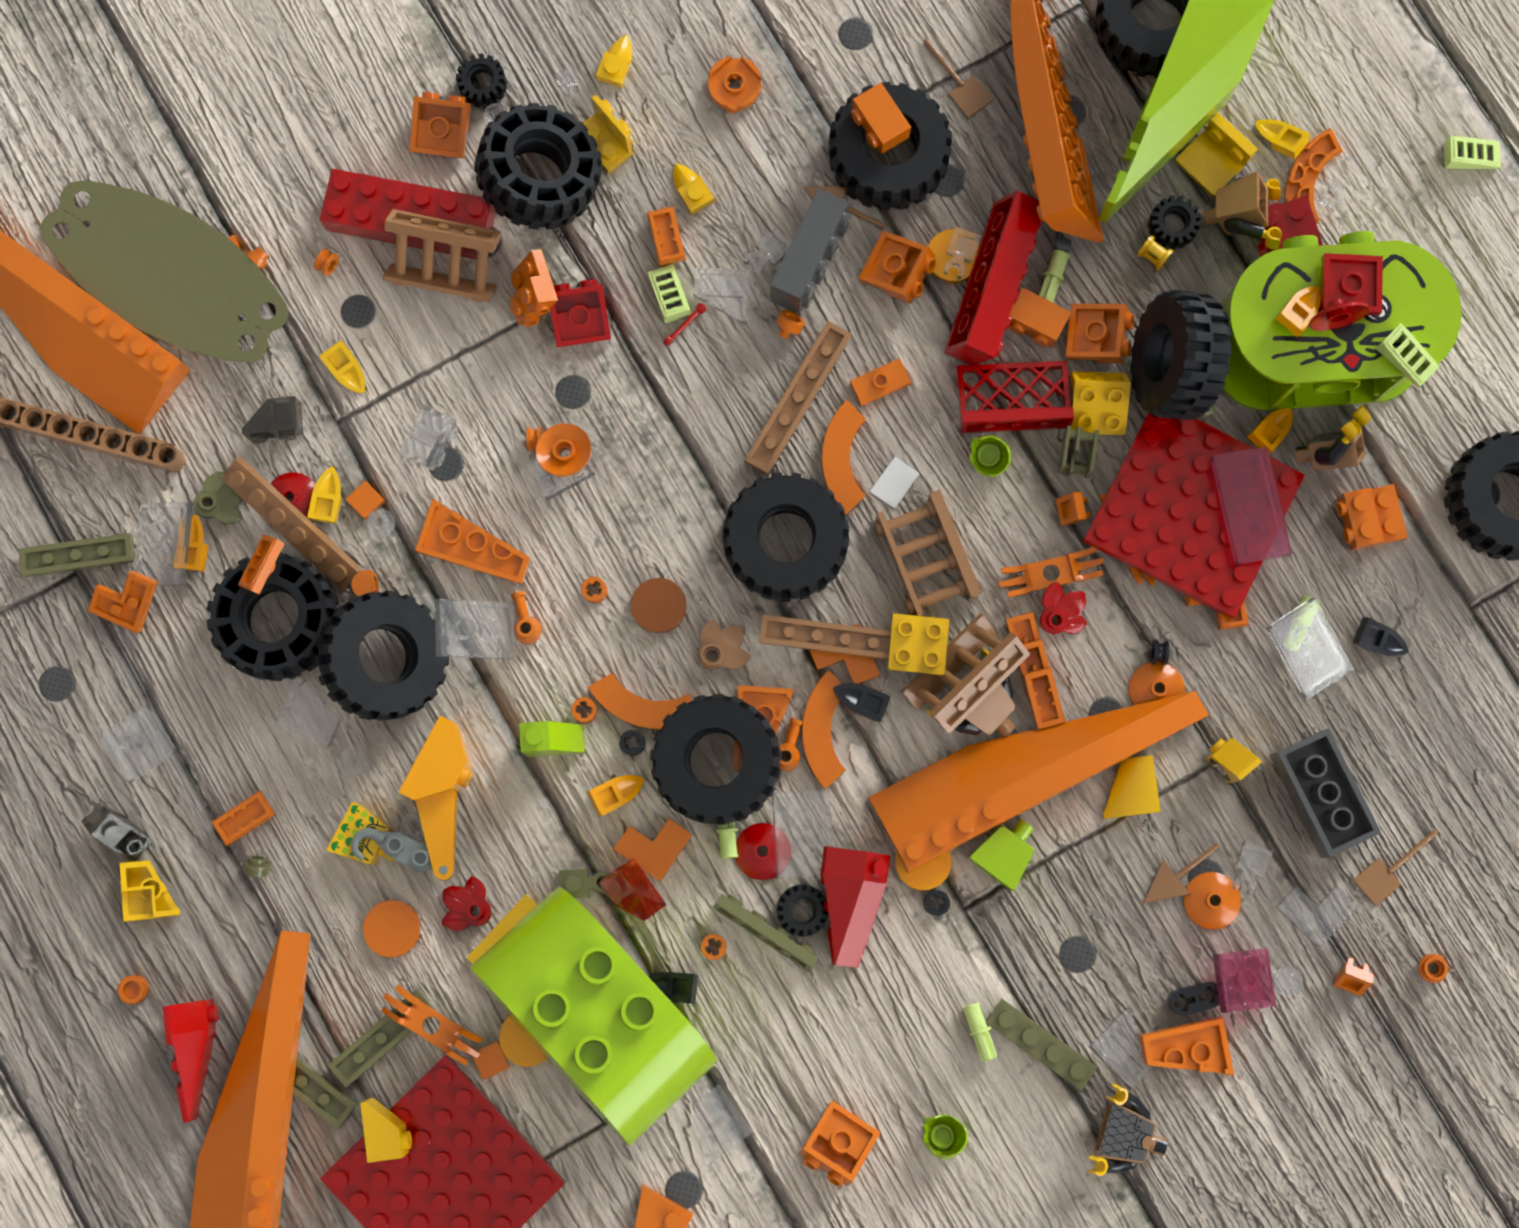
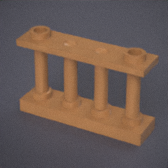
M396 209L391 211L385 220V231L396 235L395 264L391 263L383 274L384 281L392 282L398 286L408 285L471 298L476 302L491 301L497 290V285L486 283L488 253H494L500 242L501 231ZM407 236L423 240L422 270L406 266ZM434 241L446 243L450 246L448 275L433 272ZM461 247L477 251L475 280L459 277Z
M940 490L930 493L928 502L925 503L926 506L887 521L882 511L877 513V522L873 523L878 537H883L907 595L908 599H905L904 603L909 615L924 616L921 608L958 594L966 595L968 601L981 595V590ZM929 516L931 519H936L939 527L936 528V532L896 546L891 534L892 530ZM939 542L946 544L949 552L946 554V558L909 572L906 571L901 559L902 556ZM951 568V570L956 569L959 579L956 580L955 584L917 598L911 582Z
M980 613L947 645L944 675L918 673L901 692L917 711L925 703L933 709L929 713L940 727L950 734L1030 653L1019 638L1011 632L1002 641L994 635L997 632L984 615ZM987 644L993 650L981 661L974 655ZM965 664L973 668L962 680L954 676ZM946 683L953 689L940 700L934 694Z

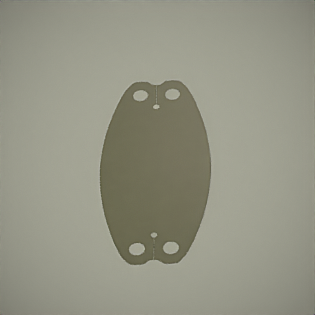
M71 182L66 185L60 195L61 204L59 208L54 212L48 213L40 225L43 240L52 254L88 294L135 328L171 345L224 360L237 362L257 361L266 353L269 347L268 338L274 330L280 329L289 316L286 303L276 287L238 246L195 215L154 196L101 182ZM80 191L87 192L90 196L89 204L83 208L75 206L73 202L74 195ZM89 221L90 225L88 227H84L83 222ZM59 222L66 223L69 226V234L63 239H58L53 235V227ZM272 303L275 306L276 313L273 318L263 319L260 317L259 308L262 304ZM240 314L245 315V320L239 321L238 316ZM245 334L252 335L255 339V346L250 351H243L238 346L239 338Z

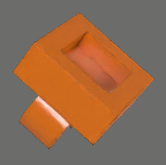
M1072 492L1055 499L1061 526H1070L1091 516V512H1085L1084 503L1088 502V498L1082 497V492Z
M1350 957L1335 976L1333 986L1361 997L1373 984L1374 974L1368 972L1369 967L1366 963L1360 968L1353 966V958Z

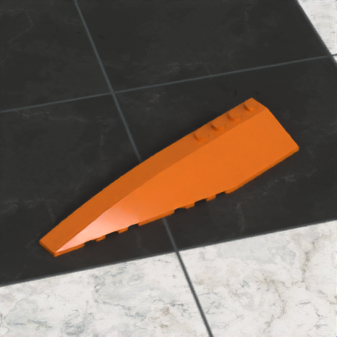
M1011 0V32L1015 74L1026 131L1023 141L1030 152L1031 158L1028 159V166L1035 178V182H1032V187L1036 197L1039 199L1040 205L1037 206L1038 216L1042 222L1045 221L1055 231L1101 243L1104 241L1101 223L1098 220L1099 213L1083 139L1078 138L1075 130L1079 128L1077 117L1073 114L1068 104L1072 102V99L1063 81L1066 77L1055 38L1053 36L1050 37L1047 28L1051 26L1048 14L1045 13L1044 7L1041 4V1L1044 0Z
M0 231V307L54 373L140 435L190 372V369L174 355Z
M1191 691L1067 721L1039 730L1033 729L979 742L950 754L868 797L907 872L910 873L1208 717L1209 714L1196 691Z
M285 930L280 932L197 1158L190 1228H279L311 933Z

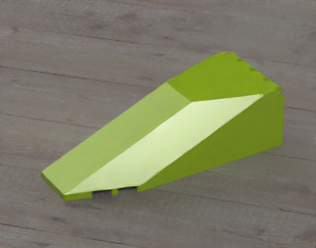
M1189 0L1183 17L1181 18L1180 15L1177 23L1179 27L1159 76L1154 79L1122 158L1123 161L1129 163L1126 172L1120 170L1114 178L1115 183L1110 194L1107 196L1098 219L1099 221L1106 223L1230 101L1243 77L1275 0Z

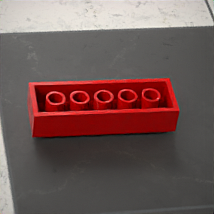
M332 168L319 220L326 231L396 244V235L385 231V220L393 209L489 229L493 228L496 212L494 211V206L492 204L488 205L484 198L480 196ZM407 236V246L423 249V240ZM434 241V252L450 254V246L446 243ZM461 247V257L477 260V251Z
M1017 190L993 203L944 351L945 354L967 364L976 365L996 358L1003 347V341L1001 340L1004 331L1011 323L1012 317L1010 312L1012 306L1019 298L1020 290L1018 288L1028 270L1026 263L1029 254L1033 252L1036 246L1035 236L1037 230L1043 223L1037 213V206L1040 205L1039 200Z

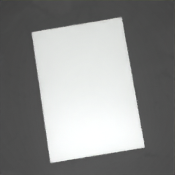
M894 457L870 492L895 509L920 473L897 457Z

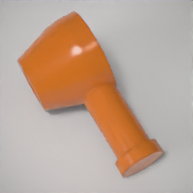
M525 591L515 592L511 594V597L514 599L519 619L513 627L514 636L523 644H532L540 638L542 628L537 619L529 616L524 597ZM524 624L531 625L529 633H522L521 628Z
M790 718V726L785 743L779 745L781 752L788 751L791 754V759L788 762L780 760V769L785 772L795 769L800 762V753L795 745L800 728L803 726V721Z

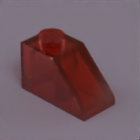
M634 858L616 868L599 881V884L614 906L643 921H646L666 906V903Z

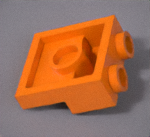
M423 91L422 97L414 96L409 152L465 158L472 103H465L466 97L449 95V100L438 99L439 93Z
M883 230L858 279L864 284L885 291L888 296L911 304L914 298L921 296L924 289L922 282L926 274H931L935 269V254L926 245Z
M541 249L531 250L511 273L512 285L517 292L510 299V310L515 316L517 324H523L524 327L538 324L539 320L550 312V308L558 301Z
M1071 304L1070 312L1072 313L1069 319L1065 357L1068 360H1095L1097 363L1125 364V356H1130L1132 349L1131 340H1127L1128 330H1133L1134 314L1130 313L1127 305Z
M1394 484L1346 492L1337 497L1336 510L1339 517L1343 518L1345 526L1343 537L1346 544L1350 545L1351 551L1408 538Z
M831 1100L798 1154L803 1157L802 1163L806 1167L815 1171L820 1168L828 1174L826 1178L832 1184L838 1187H842L843 1184L849 1186L854 1181L881 1132Z

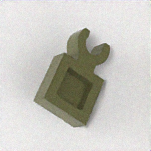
M588 869L559 870L560 887L574 898H589V889H594L598 893L609 892L608 887L601 888L598 885V879L609 876L608 872L600 871L595 873L593 877H589Z

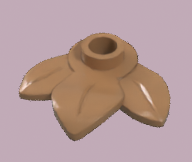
M711 620L703 627L700 634L702 646L698 652V659L704 668L715 670L722 666L734 670L742 667L749 661L751 655L740 648L744 637L742 626H729L721 630L717 622ZM710 651H714L718 657L716 660L710 661L707 659V654Z

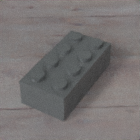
M818 188L770 284V302L800 315L803 307L809 308L814 297V285L821 284L826 273L825 266L827 260H833L838 249L836 245L839 236L843 238L850 223L848 220L851 213L848 212V201Z
M1329 728L1312 734L1269 755L1320 858L1332 857L1381 833Z

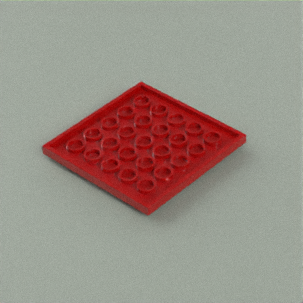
M1147 413L1082 542L1233 620L1236 618L1305 474L1268 455L1266 456L1264 453L1196 418L1193 420L1154 417L1152 414Z
M447 1054L390 1109L393 1114L406 1123V1131L411 1133L412 1147L406 1156L400 1159L367 1163L363 1135L320 1178L364 1228H521L566 1183L561 1175Z

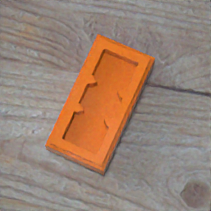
M673 206L647 212L659 265L664 266L685 261L686 256Z
M900 358L850 380V385L861 407L901 390L912 383Z
M263 534L238 586L260 594L268 576L275 569V562L285 543Z
M258 791L211 823L224 844L230 846L277 814L263 792Z

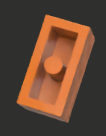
M881 82L853 99L852 118L858 126L862 124L867 132L865 134L872 148L877 147L879 152L883 154L910 137L911 126Z
M1022 287L1017 302L1012 306L1010 312L1012 318L1008 328L1016 334L1022 335L1024 333L1032 337L1033 342L1039 346L1053 348L1072 312Z

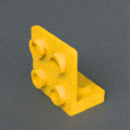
M595 94L591 97L595 114L583 124L588 128V134L595 138L598 144L596 151L600 152L602 158L601 166L609 174L633 155V140L630 137L631 129L623 119L618 121L613 115L614 110L606 99L601 101Z
M1218 112L1211 118L1206 129L1175 159V163L1214 197L1218 189L1225 187L1252 160L1258 148Z
M1071 371L1070 382L1073 387L1072 407L1074 412L1071 429L1077 430L1078 427H1081V431L1094 433L1095 430H1099V435H1125L1131 381L1127 373Z
M893 613L890 624L891 638L888 669L891 671L944 675L949 619Z

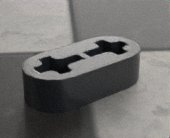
M1201 982L1172 991L1168 996L1167 1004L1174 1014L1181 1016L1190 1015L1219 1006L1223 1000V991L1216 983ZM1206 987L1216 992V995L1212 997L1211 1003L1208 999L1198 1000V995L1206 993ZM1180 994L1182 998L1192 997L1193 1002L1184 1004V1010L1174 1004V1002L1178 1001V995Z

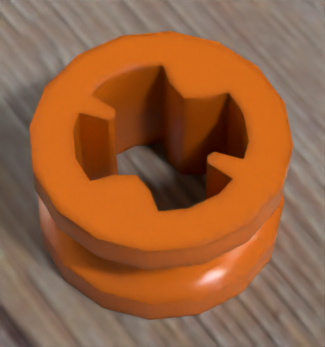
M325 248L316 257L313 267L317 271L322 270L323 275L329 276L337 267L339 256L335 253L331 255V251Z
M527 427L526 440L528 452L536 449L537 442L543 434L541 427H537L536 430Z
M589 577L583 582L581 592L589 602L599 603L606 598L608 588L602 579ZM601 584L598 587L602 590L599 595L593 594L592 597L588 595L590 593L587 590L589 585Z
M578 698L572 704V715L578 722L586 724L596 718L598 709L590 698ZM582 703H587V706L592 708L591 715L587 713L589 716L587 718H582V714L577 712L578 706L582 708L580 705Z
M710 934L701 943V951L708 959H719L726 952V941L719 934ZM715 938V942L719 940L722 943V946L718 949V955H712V951L710 954L706 951V947L709 946V939Z

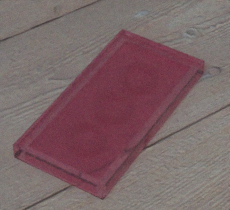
M1267 447L1213 455L1211 463L1235 565L1290 556L1292 550Z

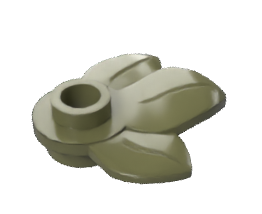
M216 472L207 477L203 482L202 492L193 501L194 510L200 517L215 518L222 524L238 522L242 517L236 507L244 500L221 479L225 473ZM206 500H210L213 502V504L210 507H205L202 505V503Z

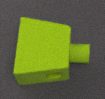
M1022 819L1018 821L1012 831L1001 825L967 859L1008 890L1014 891L1035 850L1025 842L1034 828Z

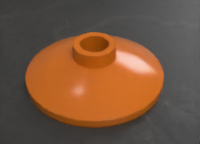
M568 423L557 424L548 428L540 436L536 445V457L540 466L549 474L559 477L570 476L582 470L588 463L592 450L591 442L588 435L580 427ZM563 451H570V454L568 456H561V453Z
M1149 662L1139 667L1133 673L1129 681V697L1133 705L1183 694L1185 693V684L1180 673L1171 665H1162L1161 662L1152 665ZM1157 683L1163 686L1161 694L1156 693L1154 690V686Z
M1205 872L1194 877L1186 886L1190 894L1183 896L1184 909L1188 917L1198 926L1205 929H1221L1228 926L1237 917L1241 906V897L1237 886L1229 877L1217 872ZM1212 895H1216L1219 898V903L1216 906L1210 904V897Z

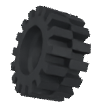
M479 53V58L475 59L474 54L471 55V61L469 62L465 58L462 61L463 67L459 65L457 69L459 74H456L461 96L466 97L467 103H474L477 108H480V104H483L484 108H488L489 102L496 105V99L502 100L504 97L503 91L506 92L507 79L500 62L497 59L494 61L491 55L485 58L483 53ZM484 72L492 77L491 84L485 89H476L471 84L472 78L478 73Z
M1173 195L1168 200L1166 198L1162 199L1155 206L1149 218L1150 236L1155 235V241L1157 243L1161 241V246L1164 248L1167 245H1170L1172 250H1175L1176 246L1179 249L1183 248L1186 243L1188 245L1193 240L1201 226V222H1199L1201 213L1197 214L1199 208L1197 205L1192 207L1191 203L1193 201L1190 199L1187 202L1183 201L1184 196H1179L1178 199H1175V195ZM1173 213L1180 215L1185 222L1184 228L1178 232L1169 230L1165 225V217Z
M800 884L790 887L781 895L777 904V917L780 924L787 932L796 936L804 937L817 933L824 926L828 917V912L825 911L824 907L826 898L817 888L810 885ZM806 899L811 902L814 908L811 919L799 922L793 918L791 907L795 901Z

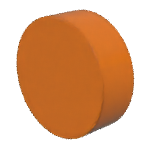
M131 975L120 981L117 993L122 1002L129 1005L138 1004L148 996L149 985L143 977Z

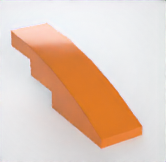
M1027 612L1005 618L1008 634L1011 632L1016 635L1030 653L1018 666V670L1037 729L1065 723L1052 668L1048 664L1034 613Z

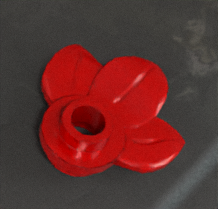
M1058 582L1050 584L1042 596L1044 607L1040 616L1042 629L1049 634H1059L1062 631L1068 634H1076L1083 630L1087 622L1080 614L1086 605L1085 593L1073 591L1065 594ZM1054 615H1056L1058 618V623L1056 625L1052 623V617Z
M471 876L467 880L465 888L449 886L443 890V902L446 908L450 910L441 921L446 928L454 931H463L470 925L483 926L491 918L492 909L486 900V887L479 879ZM476 907H479L480 913L475 917L473 911Z

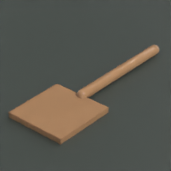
M929 39L924 40L926 46L959 85L949 92L948 95L968 119L994 100L974 75L963 82Z
M1433 830L1389 869L1380 858H1377L1358 874L1353 881L1371 902L1377 906L1401 885L1399 880L1393 875V872L1433 839L1438 832Z

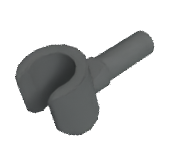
M1056 231L1053 250H1061L1068 253L1071 247V240L1063 239V233Z

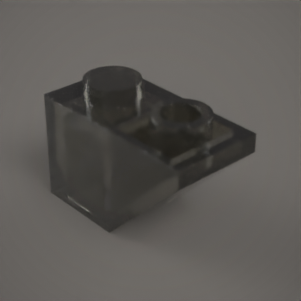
M296 396L267 399L243 426L242 435L251 440L252 443L268 442V438L278 437L279 440H294L297 435H304L301 402Z
M101 799L81 821L92 837L132 862H135L153 841L125 815Z

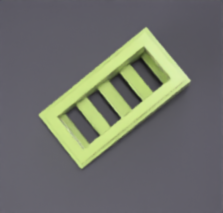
M1449 136L1444 142L1445 169H1499L1501 167L1500 141ZM1458 149L1462 150V157L1458 156ZM1468 149H1471L1472 158H1468ZM1477 149H1481L1482 159H1478ZM1487 149H1492L1493 161L1488 160Z
M674 264L647 272L665 324L690 316V308ZM671 273V278L659 282L656 281V277ZM671 283H674L675 287L663 291H660L659 287ZM675 292L678 293V296L663 300V296ZM681 302L679 306L670 309L666 308L667 305Z
M1401 323L1375 348L1418 388L1440 367ZM1398 339L1401 344L1395 349L1392 344ZM1405 348L1409 349L1410 352L1403 358L1400 353ZM1415 355L1418 360L1411 367L1407 362ZM1424 363L1427 368L1418 375L1415 371Z

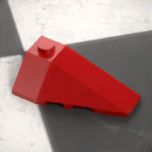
M824 846L820 876L821 884L825 885L827 901L824 902L825 911L829 913L830 920L828 938L832 965L859 967L887 885L890 855Z
M213 999L162 1007L167 1046L173 1045L175 1051L174 1058L171 1061L172 1071H175L181 1080L177 1083V1095L183 1123L198 1118L216 1032V1022L219 1020L218 1006L214 1004Z

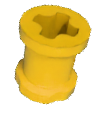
M1151 235L1141 247L1137 256H1143L1156 266L1155 269L1157 271H1160L1174 251L1172 249L1167 250L1155 241V237Z

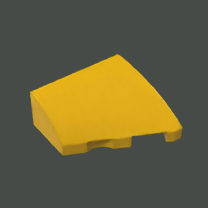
M1153 755L1128 758L1120 762L1106 808L1102 813L1103 819L1161 812Z
M149 860L120 863L123 922L180 915V909L173 901L166 886L160 880Z

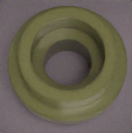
M249 856L248 860L242 862L244 875L257 878L266 877L268 870L271 869V863L266 861V857Z

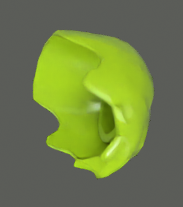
M993 435L979 438L973 437L970 445L972 452L969 455V461L973 469L985 477H996L1003 474L1011 464V450L1008 444Z
M946 1114L925 1118L923 1125L925 1134L922 1140L925 1148L933 1156L950 1160L963 1152L968 1142V1132L964 1124L953 1116Z

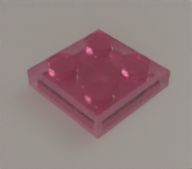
M1268 948L1212 954L1221 1013L1276 1006Z

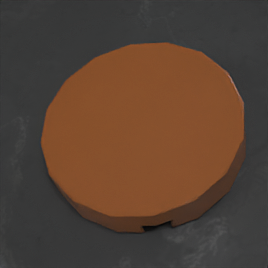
M661 577L652 578L641 583L633 593L631 600L632 615L637 624L644 630L652 633H668L677 628L683 621L687 609L686 597L680 586L672 580Z

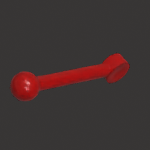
M702 303L697 304L695 311L671 335L665 338L663 344L667 347L671 345L674 339L699 314H703L706 311V306Z

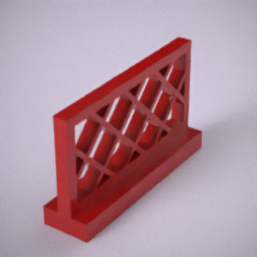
M1067 361L957 365L960 433L1066 429L1068 425H1072L1074 412L1073 407H1071ZM1061 369V379L1056 384L1044 376L1049 370ZM1021 371H1029L1036 378L1027 386L1017 376ZM994 372H1002L1008 377L1001 387L989 378ZM974 373L981 380L972 388L964 382L963 374ZM1039 380L1051 388L1043 398L1031 389ZM1012 381L1023 389L1015 399L1004 390ZM984 383L996 391L988 400L977 392ZM1056 392L1064 399V406L1054 407L1046 400ZM1027 393L1038 401L1033 408H1026L1019 403ZM999 394L1011 403L1006 409H998L992 404ZM971 396H974L983 404L978 410L966 411L965 402Z

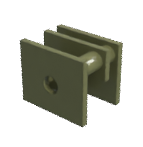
M1067 426L1062 437L1058 474L1066 471L1068 472L1067 475L1070 476L1072 473L1085 474V478L1091 475L1094 470L1099 430L1091 433L1081 431V427L1073 430L1071 426ZM1069 440H1072L1070 460L1068 462L1066 460ZM1080 441L1089 443L1087 464L1075 463Z

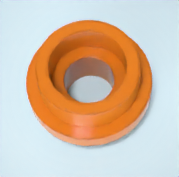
M1427 954L1420 959L1418 972L1425 981L1438 983L1447 976L1448 965L1440 955ZM1430 963H1434L1436 966V971L1433 974L1428 971Z

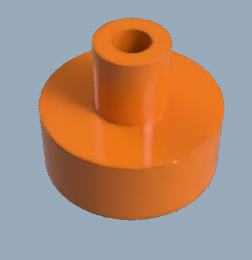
M781 310L776 319V323L781 327L778 334L785 339H788L791 333L800 334L805 325L804 319L790 310Z

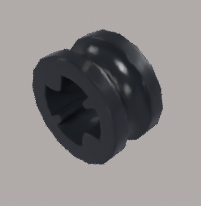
M1154 639L1151 645V664L1156 665L1157 662H1161L1162 665H1167L1169 660V641L1164 640L1163 643H1159L1158 640Z
M628 730L620 737V748L627 755H639L645 748V738L637 730ZM635 735L639 737L637 741L640 742V746L633 747L632 751L626 749L628 745L625 744L626 738L631 739Z
M933 890L925 895L923 906L927 913L941 916L949 910L950 899L945 892ZM933 895L944 900V904H941L943 908L940 911L937 908H930L929 902H933L930 900Z

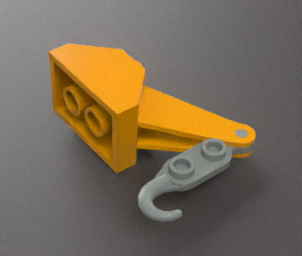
M439 716L398 792L416 802L427 846L399 832H386L369 827L361 829L352 838L351 849L355 857L360 860L364 859V855L359 850V843L363 839L369 838L374 840L387 856L416 871L423 872L430 869L436 878L443 881L449 880L454 876L457 792L460 791L461 787L466 788L474 774L470 771L472 764L462 731L456 723Z

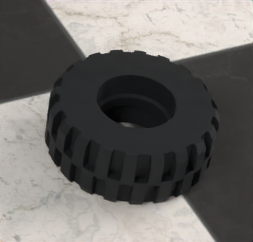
M1097 0L1094 27L1095 31L1098 32L1097 40L1100 47L1107 49L1105 55L1112 62L1117 61L1119 68L1126 72L1131 70L1136 72V76L1154 75V78H1158L1179 24L1166 30H1153L1140 24L1134 17L1132 8L1145 0ZM1164 0L1172 4L1179 11L1181 18L1183 17L1189 0Z
M881 82L911 126L910 138L915 145L913 157L899 165H884L876 162L867 154L864 148L865 134L867 132L862 124L858 126L851 115L853 99L859 96L857 93H853L847 98L846 106H840L836 112L835 121L831 124L828 146L829 164L831 171L835 172L836 182L840 187L845 186L847 188L846 194L853 200L859 198L862 200V205L869 208L872 205L881 206L880 210L890 211V207L898 206V209L902 210L908 208L909 203L913 201L915 204L924 201L927 193H933L938 188L940 180L946 174L950 160L952 131L948 129L949 121L946 114L939 112L940 105L935 99L929 100L925 97L926 92L919 88L915 91L908 88L909 84L905 83L890 85V82ZM873 85L862 88V93L872 88Z
M528 103V106H522L521 104L510 107L509 112L502 111L495 116L494 121L489 122L480 140L474 171L477 173V186L480 190L484 191L482 197L488 205L492 204L494 206V211L498 215L507 217L511 220V223L518 226L522 224L528 226L529 229L539 230V227H546L549 230L557 228L559 224H570L574 221L575 216H581L586 211L601 178L602 170L600 166L602 158L600 152L596 151L598 144L595 138L588 134V128L581 121L578 122L574 119V115L567 111L564 113L558 110L556 106H540L539 103ZM523 153L542 154L558 166L562 176L550 181L531 178L518 167L514 158Z
M1180 290L1165 291L1157 295L1155 300L1150 301L1146 311L1140 317V323L1135 331L1134 344L1131 349V383L1136 393L1135 398L1137 402L1141 404V407L1154 417L1193 420L1210 410L1209 407L1216 403L1219 393L1224 388V381L1230 367L1229 360L1232 353L1230 337L1232 335L1231 328L1228 325L1227 313L1222 310L1223 306L1211 295Z
M1505 431L1481 440L1461 455V458L1453 464L1450 469L1452 476L1447 478L1444 488L1448 490V495L1444 497L1445 508H1449L1451 514L1447 516L1450 524H1455L1459 530L1457 535L1462 541L1468 540L1472 544L1471 548L1478 553L1486 551L1488 552V557L1493 559L1505 557L1508 561L1519 560V520L1504 515L1495 505L1491 494V485L1496 474L1507 472L1519 477V431H1515L1512 434Z
M782 472L773 473L770 478H758L754 480L752 486L749 488L745 487L738 493L739 497L735 502L732 501L728 509V515L724 520L723 544L725 556L732 568L733 574L745 584L748 590L761 594V597L771 600V598L781 599L780 602H790V599L799 598L803 600L809 598L815 592H821L831 580L836 578L847 555L849 524L844 515L845 510L842 504L836 501L834 493L828 487L826 489L819 485V481L812 477L808 480L802 478L801 474L792 472L791 476H782ZM780 513H791L803 518L809 524L813 538L811 547L806 555L793 562H779L770 558L763 551L759 540L761 528L767 519Z
M280 552L275 562L276 565L273 573L268 576L260 594H256L238 586L250 561L248 557H245L238 561L239 566L233 570L229 567L223 573V576H225L221 584L216 582L212 590L215 593L213 601H208L207 611L211 612V619H207L206 622L207 629L213 634L211 642L214 648L218 649L221 652V657L228 664L234 666L235 669L261 680L282 681L284 678L295 679L300 677L301 673L305 670L312 671L316 668L315 656H318L319 648L316 647L317 638L322 635L323 624L332 617L339 604L336 594L332 592L331 584L317 569L304 560ZM278 591L285 592L296 601L298 607V617L293 630L285 638L277 642L268 643L259 640L251 629L250 621L253 608L265 595Z
M395 591L366 593L338 607L332 617L323 624V633L317 638L316 647L319 648L318 656H315V666L320 667L321 676H318L321 685H326L329 690L327 694L333 702H339L342 705L341 709L349 714L354 713L359 715V718L365 720L385 721L402 718L424 708V704L427 701H432L438 694L436 689L439 685H443L447 676L443 673L444 667L449 666L450 656L445 655V647L449 646L447 636L442 637L439 629L443 626L438 618L432 619L429 615L431 610L425 604L418 605L414 597L407 594L401 596ZM383 629L391 632L403 645L406 659L405 666L401 675L392 682L379 683L374 681L364 672L360 664L359 647L365 635L374 630Z
M713 694V696L707 697L701 695L694 697V700L689 703L683 702L676 707L677 710L672 715L668 714L662 721L664 725L660 732L656 731L653 738L656 741L654 750L650 751V760L653 761L652 778L656 781L659 787L657 790L662 798L666 799L672 809L686 818L709 825H727L731 822L742 821L748 818V815L754 811H759L764 806L763 803L767 798H771L775 791L774 786L781 775L780 760H782V752L779 748L777 734L769 724V721L757 709L736 697H727L723 694ZM712 733H723L731 736L739 744L743 755L742 767L737 777L730 783L719 787L707 786L701 783L693 774L690 765L691 754L695 745L704 736Z

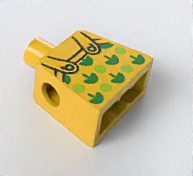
M352 801L326 850L370 865H375L380 856L394 862V859L387 856L379 845L369 838H365L359 843V850L364 855L363 860L355 857L351 849L352 838L363 828L370 827L386 832H393L394 829L362 804Z

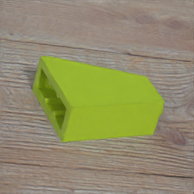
M553 721L519 723L521 753L528 757L585 753L583 724Z

